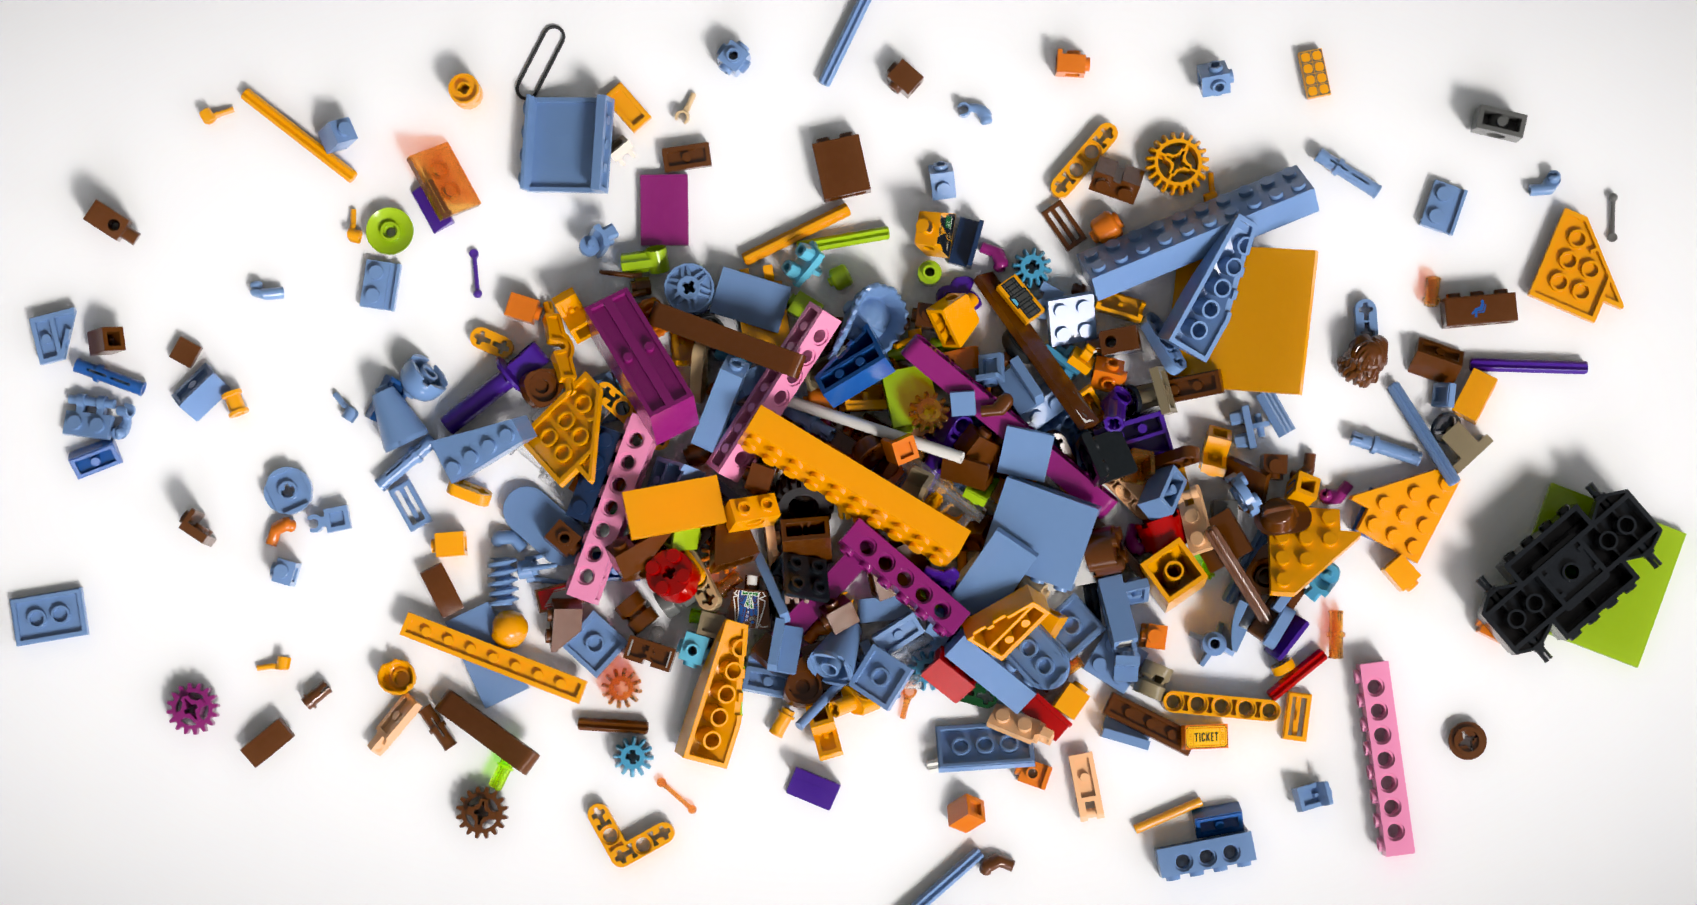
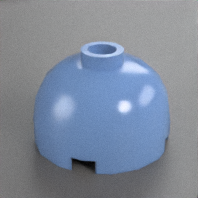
M414 354L404 364L400 372V381L403 392L408 398L426 402L439 397L447 389L445 387L448 385V381L437 365L432 368L427 363L429 359L420 354Z

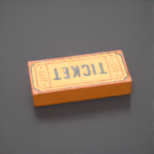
M1228 724L1181 725L1182 750L1229 748Z

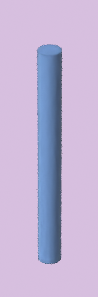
M856 661L854 674L860 666L858 661ZM832 685L795 723V726L799 730H803L844 686Z

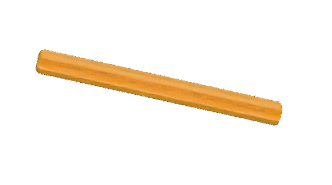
M247 88L242 93L241 99L346 181L351 183L358 175L355 170L333 153L327 154L319 142L251 89Z

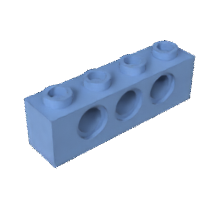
M1250 830L1154 848L1159 876L1166 878V881L1181 879L1180 875L1188 873L1190 877L1204 875V870L1213 869L1214 872L1228 870V865L1237 864V867H1246L1252 865L1251 861L1257 860ZM1228 845H1233L1235 848V854L1231 858H1225L1223 854L1224 848ZM1204 850H1210L1212 854L1211 860L1207 863H1203L1200 860V854ZM1182 854L1188 857L1187 865L1185 867H1178L1176 864L1177 857Z

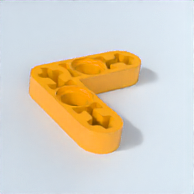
M593 804L588 810L587 816L611 861L617 867L630 865L669 843L675 836L674 826L669 822L663 821L626 841L611 811L605 804ZM596 807L599 810L604 809L605 813L602 816L605 822L608 819L612 822V824L605 825L601 830L597 826L602 824L600 819L593 818L594 808ZM659 827L669 828L671 831L668 833L669 838L665 839L662 836L656 839L659 844L655 846L653 838L648 833L653 831L654 836L660 832ZM608 828H613L617 832V838L613 842H608L604 838V831ZM644 837L649 840L650 847L648 850L640 851L637 848L636 842L639 838ZM631 843L633 851L638 856L634 858L633 853L626 857L627 862L617 861V851L626 852L630 849L627 844Z

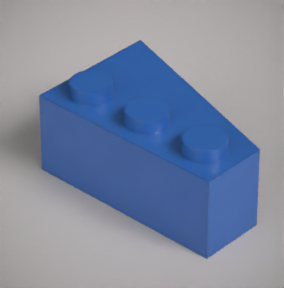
M868 323L862 328L864 331L854 341L851 339L846 344L848 347L838 357L834 356L814 377L823 396L833 408L895 372L879 338Z

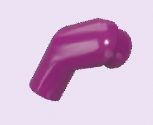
M983 241L980 253L992 257L995 263L993 269L998 273H1003L1009 263L1004 250Z

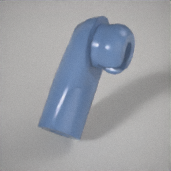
M1551 170L1541 184H1530L1528 187L1529 196L1553 194L1561 182L1560 172Z

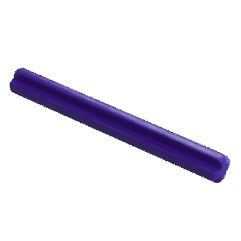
M1471 358L1469 360V370L1472 371L1473 368H1476L1480 371L1586 374L1588 373V362Z

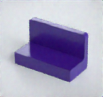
M796 766L786 793L823 809L830 810L841 784Z

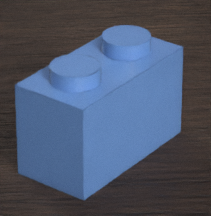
M1174 464L1153 470L1137 505L1151 521L1173 515L1188 480Z

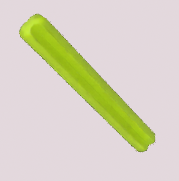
M888 226L802 240L798 241L796 246L800 242L809 244L812 240L818 244L820 251L887 240L890 238Z

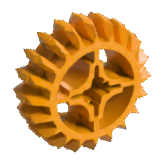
M1175 132L1170 133V140L1165 134L1162 135V143L1155 140L1153 144L1156 149L1153 147L1148 149L1149 154L1153 156L1145 157L1146 162L1152 163L1145 167V171H1153V173L1148 175V180L1156 178L1157 180L1153 186L1156 188L1159 184H1162L1161 193L1170 188V196L1174 195L1175 189H1178L1179 196L1184 195V188L1189 194L1192 193V185L1196 188L1201 186L1197 179L1202 181L1206 179V176L1201 172H1208L1209 170L1208 166L1202 165L1209 161V157H1201L1207 151L1206 148L1198 150L1197 147H1199L1201 142L1198 140L1195 144L1191 143L1193 135H1190L1185 140L1184 132L1179 134L1178 139H1176ZM1171 146L1182 147L1177 154H1165L1162 152ZM1188 151L1195 159V169L1186 160ZM1182 155L1180 166L1172 174L1175 160ZM1158 159L1162 160V163L1168 168L1166 177L1163 176L1159 169ZM1180 173L1192 176L1183 182L1172 181L1175 175Z

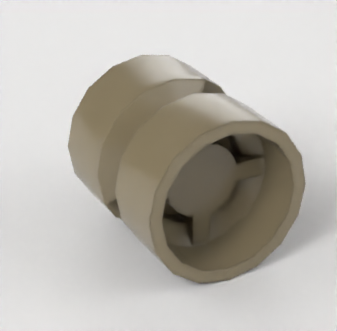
M1145 659L1140 669L1142 676L1138 677V681L1135 682L1132 690L1161 702L1166 691L1164 684L1170 682L1174 670Z

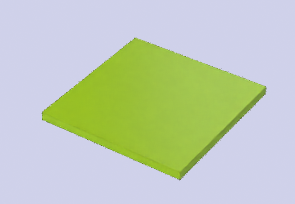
M1550 483L1531 536L1539 530L1538 527L1544 521L1553 518L1556 515V511L1565 504L1577 503L1588 516L1594 498L1558 484ZM1657 522L1663 531L1654 547L1655 551L1653 553L1662 564L1658 568L1653 569L1651 564L1643 557L1628 560V564L1640 576V579L1635 582L1637 586L1628 594L1623 592L1617 597L1619 601L1608 610L1606 608L1599 613L1601 617L1591 625L1587 623L1580 629L1582 633L1576 639L1564 641L1638 668L1687 533ZM1568 565L1565 568V575L1569 579H1573L1577 574V570L1573 565Z

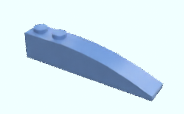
M1240 213L1234 216L1191 276L1157 337L1203 362L1208 361L1232 315L1230 311L1233 301L1237 298L1240 277H1243L1245 271L1244 263L1246 256L1250 254L1258 227L1256 223Z

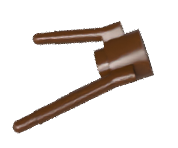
M599 271L602 275L634 278V281L629 282L633 297L652 294L649 276L643 277L642 272Z

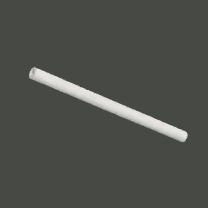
M795 396L787 405V407L881 438L886 437L894 440L908 434ZM914 436L918 450L960 464L963 462L965 452Z

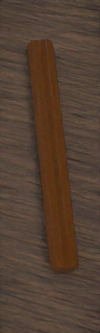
M1216 525L1207 527L1204 531L1205 536L1262 626L1270 625L1274 621L1273 615Z

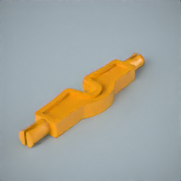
M546 301L543 303L545 315L542 319L546 343L550 346L561 348L560 350L553 351L550 359L556 371L558 382L564 383L566 394L572 396L577 392L574 386L577 374L572 359L574 345L569 335L565 333L561 315L554 311L553 302Z

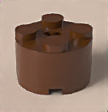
M1112 524L1093 528L1084 556L1090 573L1094 572V578L1120 573L1126 569L1125 563L1129 562V555L1127 549L1122 548L1121 540L1123 539V533L1120 525L1114 526Z

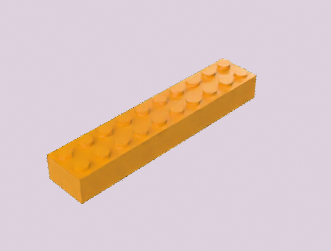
M763 405L759 406L737 442L747 453L758 455L767 465L778 467L783 470L787 477L798 479L804 483L807 489L814 492L818 491L825 496L827 501L833 504L838 503L846 508L850 515L863 518L870 527L881 529L887 533L889 538L897 542L901 541L912 552L926 556L936 566L945 568L958 556L971 532L969 529Z

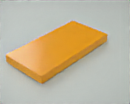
M717 475L621 493L631 541L727 522Z

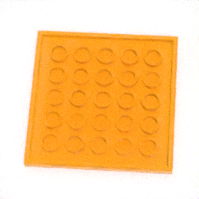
M1251 247L1250 254L1246 256L1244 263L1245 271L1243 277H1240L1237 287V298L1233 301L1230 313L1232 315L1208 361L1203 362L1180 350L1186 360L1187 367L1177 376L1171 375L1166 371L1168 379L1220 369L1224 390L1302 395L1319 252L1317 250ZM1203 259L1176 269L1172 309Z

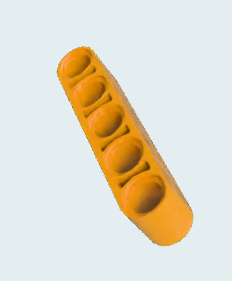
M1171 690L1165 692L1161 701L1163 709L1173 713L1268 722L1278 719L1281 713L1279 704L1268 699ZM1170 695H1176L1179 702L1175 708H1170L1167 705L1166 701ZM1194 697H1199L1202 700V707L1195 711L1190 703ZM1219 699H1223L1226 703V709L1221 713H1218L1214 706L1215 702ZM1243 701L1250 705V711L1246 715H1242L1239 712V705ZM1266 704H1271L1274 708V713L1270 717H1266L1263 714V707Z

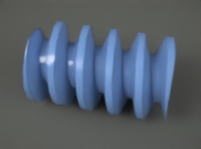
M488 558L494 560V562L487 564V568L494 571L487 574V577L495 580L488 583V587L495 589V591L488 594L489 597L495 598L494 601L489 603V606L514 605L512 602L519 600V597L512 595V592L519 590V587L512 585L513 582L518 580V577L511 575V573L517 571V568L511 566V564L516 562L517 558Z

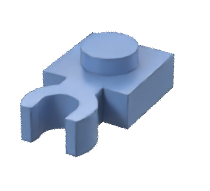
M348 505L323 509V517L315 514L307 517L308 520L316 519L318 521V526L310 529V532L313 533L322 531L324 527L327 528V533L352 529Z

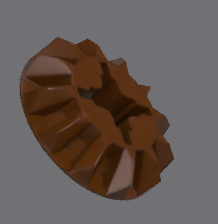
M1468 721L1458 723L1451 729L1447 740L1450 751L1456 757L1463 760L1478 758L1484 752L1487 745V737L1484 730L1478 724ZM1463 734L1467 737L1476 736L1470 741L1471 748L1467 745H1458L1464 740Z

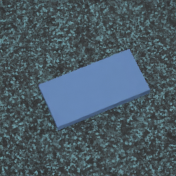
M998 527L951 596L970 612V616L1011 594L1039 553Z
M490 601L445 622L447 627L499 646L491 637L492 622L496 614L492 606H489ZM462 659L485 709L530 688L526 683Z
M987 723L935 726L939 773L1035 767L1033 743L1030 745L993 730L987 726Z

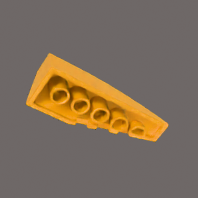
M725 618L714 640L696 683L674 750L682 758L727 769L742 719L740 710L741 702H743L742 683L743 679H745L744 657L747 652V624Z

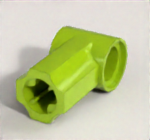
M665 245L651 246L643 251L621 253L620 256L623 272L662 274L670 270Z

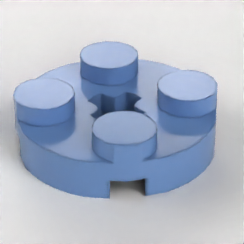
M282 467L276 469L269 475L266 486H264V498L270 508L281 514H297L303 511L313 499V485L306 473L297 468ZM287 484L295 489L291 497L282 493Z
M1233 472L1226 476V484L1231 481L1233 487L1229 490L1235 500H1238L1242 510L1245 512L1249 509L1250 513L1248 516L1250 518L1259 514L1262 502L1255 492L1251 494L1246 486L1249 483L1242 472L1238 474Z

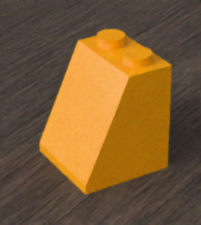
M1180 537L1140 564L1144 577L1148 578L1150 593L1164 613H1167L1202 589L1208 578L1204 569Z

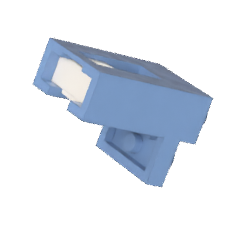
M1110 574L1098 579L1097 593L1113 657L1120 655V651H1137L1136 642H1138V635L1130 605L1148 602L1150 591L1148 578L1134 577L1124 583L1122 574Z

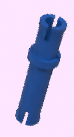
M81 358L76 360L73 367V372L90 377L94 382L98 383L101 381L138 396L144 394L147 382H142L107 369L103 364L99 363L96 365ZM90 369L105 374L106 376L90 371ZM113 378H116V379H119V380H121V381L130 383V385L125 384V383L120 382V381H117V380H114Z

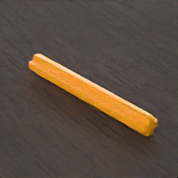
M843 203L741 254L745 264L749 266L851 215L850 209L846 203Z

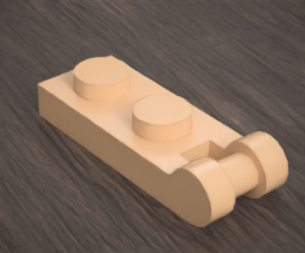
M1196 484L1190 486L1189 490L1183 491L1178 502L1188 548L1193 556L1213 550L1212 545L1204 534V531L1210 524L1201 489ZM1193 498L1194 504L1188 506L1187 500Z
M1092 751L1069 755L1068 759L1080 821L1085 822L1088 821V818L1097 817V819L1105 818ZM1094 801L1095 807L1086 809L1085 802Z

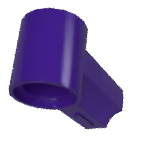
M1121 386L1114 387L1100 402V407L1104 412V428L1110 432H1120L1125 427L1126 406L1132 400L1130 393Z

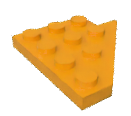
M1564 208L1527 296L1593 324L1603 303L1619 310L1623 309L1624 304L1588 217Z
M586 371L574 382L576 394L568 396L565 390L531 424L537 437L523 445L562 488L579 472L589 483L593 484L595 482L603 388Z
M1435 468L1350 495L1348 499L1366 508L1355 530L1395 553L1403 554L1408 560L1418 564L1460 481L1453 486H1448L1439 470Z
M1308 507L1312 514V521L1306 530L1278 536L1267 535L1269 596L1294 597L1360 539L1361 532L1341 531L1340 509Z

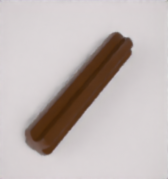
M580 717L578 718L577 727L578 730L647 734L649 723L638 720Z

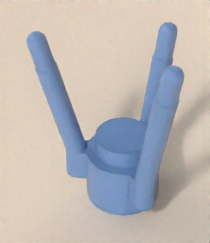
M540 554L525 556V560L517 562L519 579H527V583L561 584L567 582L560 579L536 577V575H539L540 570L557 567V563L539 564L538 561H535L544 558Z

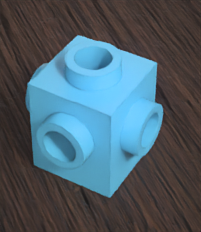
M692 630L686 631L685 638H680L676 652H679L678 659L684 660L683 665L697 668V665H704L711 649L712 638L696 634ZM693 646L697 649L696 654L692 651Z

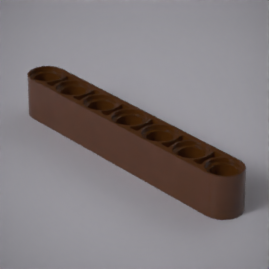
M654 301L648 317V322L654 327L799 379L807 356L657 301Z

